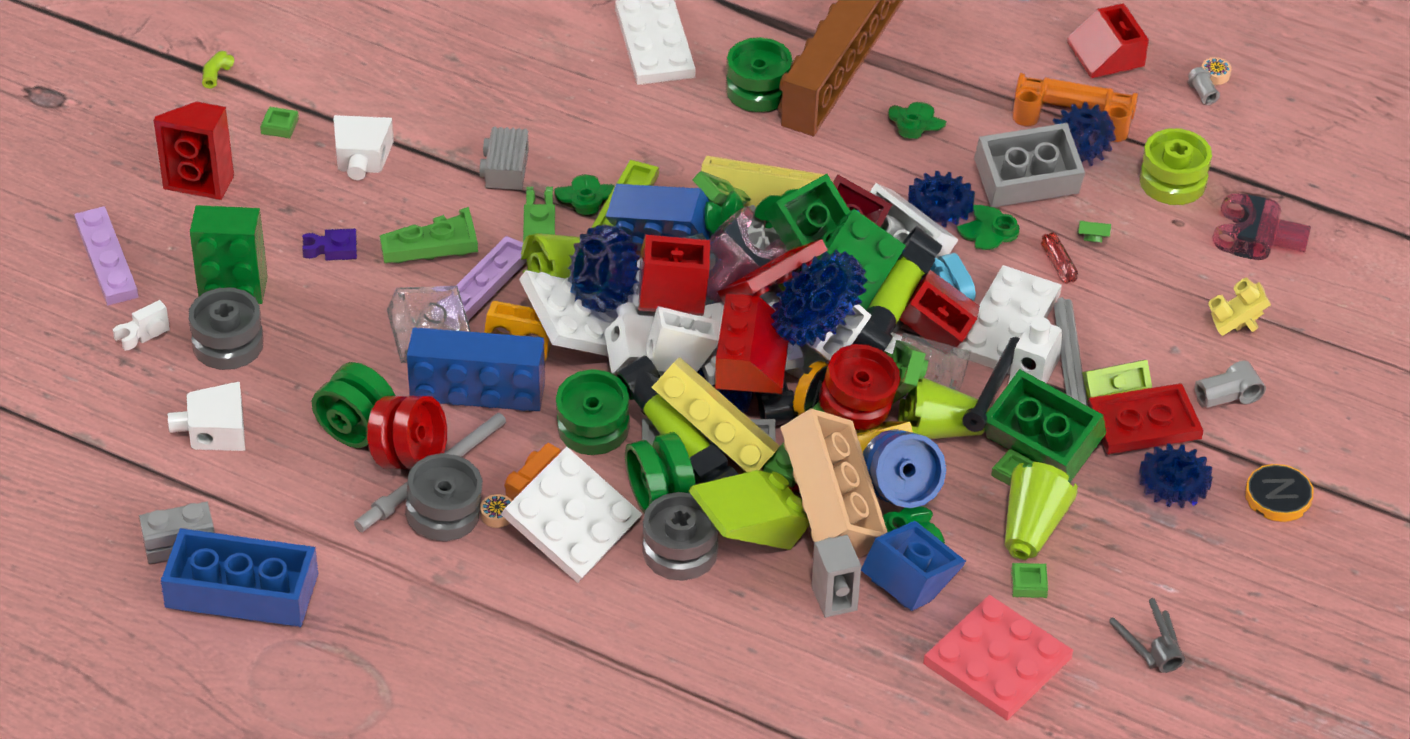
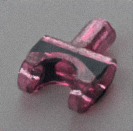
M1239 193L1230 194L1224 198L1221 212L1226 218L1233 220L1232 222L1237 224H1223L1215 228L1212 239L1218 249L1253 260L1266 259L1271 252L1272 245L1300 252L1306 251L1311 226L1279 219L1281 207L1276 201ZM1236 203L1243 209L1232 210L1228 207V204ZM1219 235H1229L1234 239V241H1224L1219 237Z
M748 206L743 207L729 217L709 239L710 251L719 260L709 271L706 297L717 303L722 302L717 291L780 256L786 250V245L780 239L770 243L764 250L758 249L752 244L748 231L752 222L750 219L753 217L754 212Z

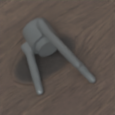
M1154 598L1149 599V604L1162 636L1156 638L1151 643V653L1115 618H1110V624L1146 660L1150 669L1158 666L1161 672L1168 673L1178 669L1185 662V656L1180 649L1169 612L1164 610L1161 614Z

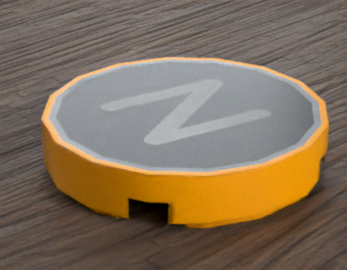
M820 360L813 362L809 366L812 368L809 374L804 373L800 377L793 400L794 411L798 412V416L810 408L813 409L819 402V393L829 363Z
M1270 464L1261 466L1251 473L1246 484L1245 498L1255 512L1258 510L1264 513L1263 517L1273 521L1287 522L1299 519L1305 511L1310 509L1313 501V486L1309 478L1300 470L1288 465Z

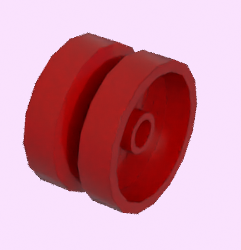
M861 344L842 347L832 355L828 364L825 379L819 393L820 406L825 413L852 420L855 430H868L878 427L887 419L901 380L899 368L889 355L878 348Z
M384 396L375 403L367 424V440L370 453L376 464L383 469H412L416 462L427 456L444 454L447 444V422L445 413L435 398L432 396Z

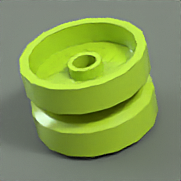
M1168 128L1157 131L1148 138L1144 146L1143 164L1139 177L1142 189L1154 200L1168 205H1185L1195 202L1203 196L1207 187L1208 171L1212 160L1211 146L1200 135L1185 129Z

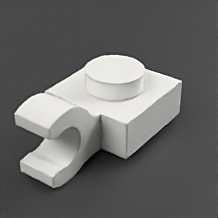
M158 300L132 313L133 320L116 326L113 329V335L116 341L122 340V347L125 351L134 348L138 340L144 343L170 330L167 307L161 300Z

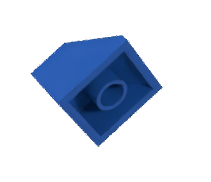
M913 521L875 538L861 571L870 577L874 584L882 587L895 597L900 605L913 611L930 603L960 571L966 560L919 523Z

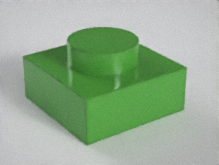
M1079 221L1078 234L1084 235V241L1102 243L1103 237H1110L1111 224Z

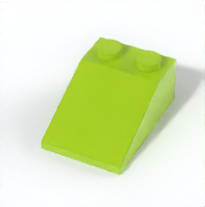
M755 470L694 485L689 490L720 534L726 538L791 550L810 525L808 516L802 507V499L793 494L788 487V480L777 472L768 473Z

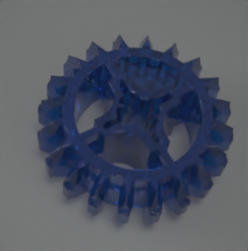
M597 225L594 228H588L586 234H580V243H574L575 252L569 255L572 262L571 266L567 268L571 271V276L567 281L572 283L570 292L575 294V301L580 299L583 307L592 309L595 312H611L616 310L621 304L627 303L628 295L634 294L633 285L639 283L636 275L641 270L637 267V262L641 256L635 253L638 245L632 242V236L627 234L625 230L609 225Z

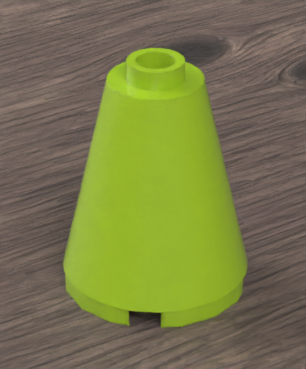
M535 233L526 236L522 245L521 260L527 259L528 271L545 272L551 276L564 279L571 278L580 282L605 271L613 260V252L603 239Z
M927 378L919 379L917 386L908 392L906 399H900L898 421H910L913 433L926 436L929 439L982 435L985 432V429L979 432L970 431L962 422L965 412L970 408H974L978 400L977 398Z
M1033 462L1032 467H1023L1024 463H1020L1014 468L1011 475L1005 547L1014 558L1020 560H1027L1037 556L1076 499L1078 492L1076 483L1072 486L1068 482L1069 475L1052 465L1041 462Z

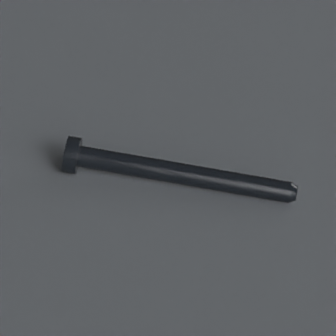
M1019 337L1010 338L974 408H970L965 412L962 422L968 430L979 432L984 429L987 423L986 412L1012 364L1014 351L1020 340Z

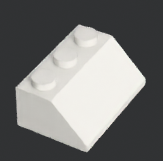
M877 183L871 189V193L892 204L881 226L882 229L900 242H903L906 236L918 226L943 246L936 259L951 252L959 239L895 191Z

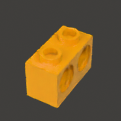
M492 301L486 314L484 333L518 336L536 334L539 337H543L546 361L552 343L534 308ZM497 328H504L509 333H502Z

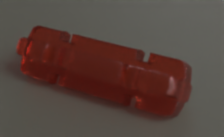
M1054 232L1044 234L1041 245L1058 272L1060 279L1066 284L1075 282L1078 270L1072 263L1063 244L1060 243L1058 235Z

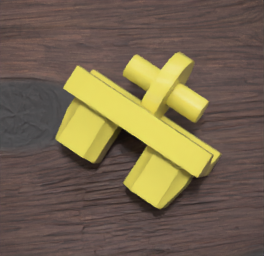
M1244 278L1236 283L1233 288L1237 295L1235 298L1228 302L1223 295H1217L1208 302L1216 328L1222 336L1233 329L1238 331L1246 325L1252 332L1259 328L1255 319L1264 314L1263 310L1271 305L1260 282L1254 284L1248 278Z

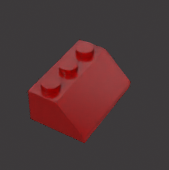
M196 101L155 116L153 121L163 189L222 200L234 177L226 107Z
M726 294L716 354L715 389L782 394L791 323L759 296Z

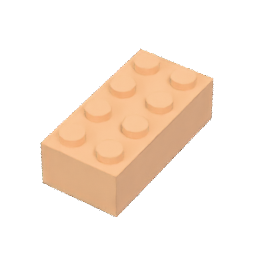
M810 408L780 428L784 437V448L789 454L793 467V477L801 493L802 507L808 516L811 526V537L814 542L830 537L835 538L848 535L857 557L861 558L869 553L875 538L888 532L853 421Z

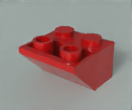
M1122 3L1097 9L1067 37V43L1090 78H1096L1144 67L1149 39L1127 6Z
M645 234L640 251L638 311L656 312L659 306L696 316H703L710 270V240Z
M930 270L919 282L899 320L948 355L963 342L978 318L980 306Z

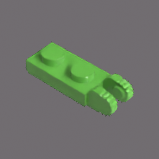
M526 187L523 242L526 236L535 233L555 235L553 187H546L544 191V201L546 204H534V187Z

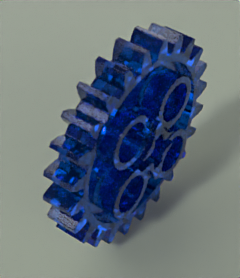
M835 250L832 255L826 251L822 255L821 260L814 256L811 265L808 266L806 263H803L802 271L800 273L793 271L792 276L794 279L791 282L783 283L786 287L785 291L777 293L781 300L772 305L776 310L771 314V318L775 320L772 326L792 346L797 343L800 347H803L806 342L813 346L817 337L822 342L825 341L826 334L829 331L835 335L836 326L839 324L845 326L847 324L845 320L847 315H855V311L852 309L853 306L862 304L863 301L858 296L866 292V289L862 286L868 281L864 276L866 270L846 251L841 254L838 250Z

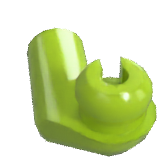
M218 51L203 66L202 85L206 88H214L217 85L218 71L220 68L229 70L230 66L234 64V57L227 54V51Z

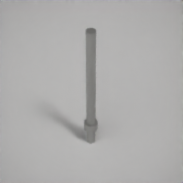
M501 413L495 414L444 454L462 457L506 423L505 417ZM408 481L387 497L382 496L372 503L371 509L354 521L356 529L364 532L379 519L385 520L395 512V507L407 499Z

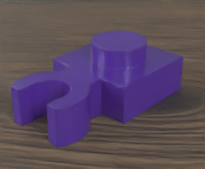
M356 228L325 230V236H318L314 233L303 234V258L311 259L320 254H325V261L357 259Z

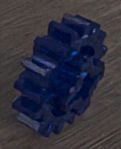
M1084 102L1082 109H1078L1075 104H1072V111L1068 113L1065 110H1061L1063 118L1061 120L1054 118L1053 123L1054 125L1068 124L1081 163L1087 161L1090 166H1093V158L1097 157L1102 161L1104 159L1102 152L1104 150L1112 151L1109 142L1116 141L1113 132L1115 130L1114 123L1110 120L1108 112H1102L1097 104L1092 109H1090L1087 102Z
M935 171V176L931 177L928 173H924L923 180L919 178L914 179V185L909 186L908 202L936 223L941 222L943 227H947L948 222L959 225V218L967 220L969 213H973L975 191L971 190L970 183L962 184V176L954 179L952 178V172L941 176L939 171Z
M1168 443L1166 450L1156 446L1154 447L1153 454L1147 452L1144 461L1140 463L1139 485L1145 486V495L1155 494L1154 502L1157 503L1162 499L1166 500L1167 507H1171L1173 502H1178L1180 508H1184L1186 501L1197 505L1198 497L1205 499L1207 491L1211 489L1213 479L1211 476L1212 466H1206V457H1196V449L1190 452L1185 451V445L1183 444L1178 449H1174Z

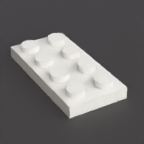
M615 0L616 14L637 85L695 78L694 62L674 0Z
M1002 265L979 305L977 320L963 342L955 348V356L994 369L1010 338H1021L1030 320L1036 317L1047 319L1061 293L1062 285ZM1012 364L1007 372L1008 374L1011 372Z

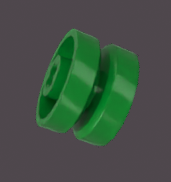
M748 38L737 42L730 48L727 55L726 69L728 74L726 77V92L731 102L744 110L753 112H766L779 108L783 93L779 88L783 74L789 73L792 68L793 59L791 52L784 44L768 38Z
M348 362L343 364L332 375L330 381L324 383L314 394L311 400L312 411L319 424L334 439L349 447L362 448L368 445L367 424L375 403L384 396L396 395L387 381L375 370L361 363Z
M584 370L567 377L559 386L556 395L557 427L560 439L568 448L580 454L593 456L606 454L618 448L624 442L630 428L629 396L627 387L619 377L607 371Z
M676 432L655 436L652 445L647 440H640L626 445L625 464L634 497L644 514L652 501L659 497L676 492L690 493V488L696 485L689 455Z

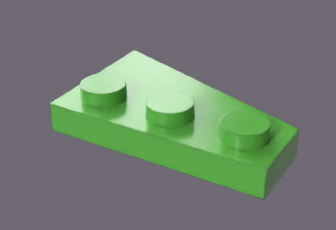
M469 207L460 209L458 216L446 219L444 215L433 218V224L424 227L410 225L380 235V246L384 263H402L408 260L434 259L440 256L466 255L478 252V241Z
M896 340L891 357L899 368L901 379L892 405L917 386L918 380L925 377L928 367V360L925 359L926 353L910 343Z

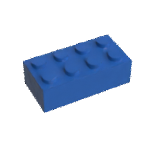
M413 327L407 352L409 396H432L440 404L522 411L541 410L545 387L543 337Z
M180 528L161 578L165 608L302 627L318 577L316 547Z

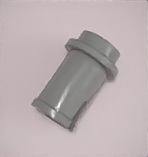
M1202 67L1193 69L1188 75L1190 87L1195 88L1203 104L1211 105L1219 99L1220 93L1210 80V72Z

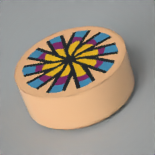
M1214 57L1208 58L1202 63V68L1210 72V80L1213 85L1224 84L1230 79L1231 65L1226 60Z
M501 494L486 497L480 505L482 521L494 528L510 524L501 513L512 500Z

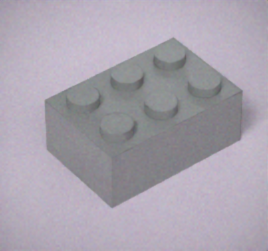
M1067 123L979 137L974 156L990 207L1079 194L1085 175Z

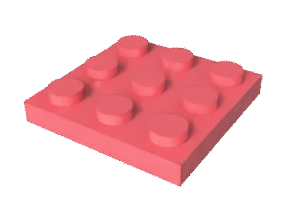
M988 595L924 655L923 664L1008 721L1072 659L1073 649L999 600Z

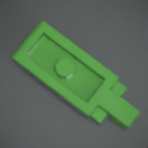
M701 171L692 179L702 189L710 202H715L721 207L731 191H736L741 197L743 208L751 200L743 190L733 187L727 180Z

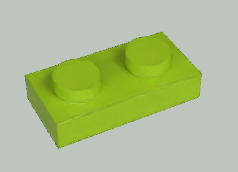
M1148 360L1082 372L1087 402L1088 398L1152 388Z

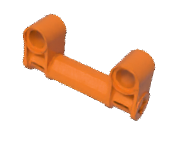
M1020 73L1015 92L1013 120L1021 126L1037 124L1043 104L1045 103L1104 113L1101 130L1102 136L1111 142H1121L1128 137L1131 122L1135 116L1138 93L1134 92L1132 95L1114 92L1112 88L1107 89L1055 80L1049 77L1037 79L1026 77L1025 73Z

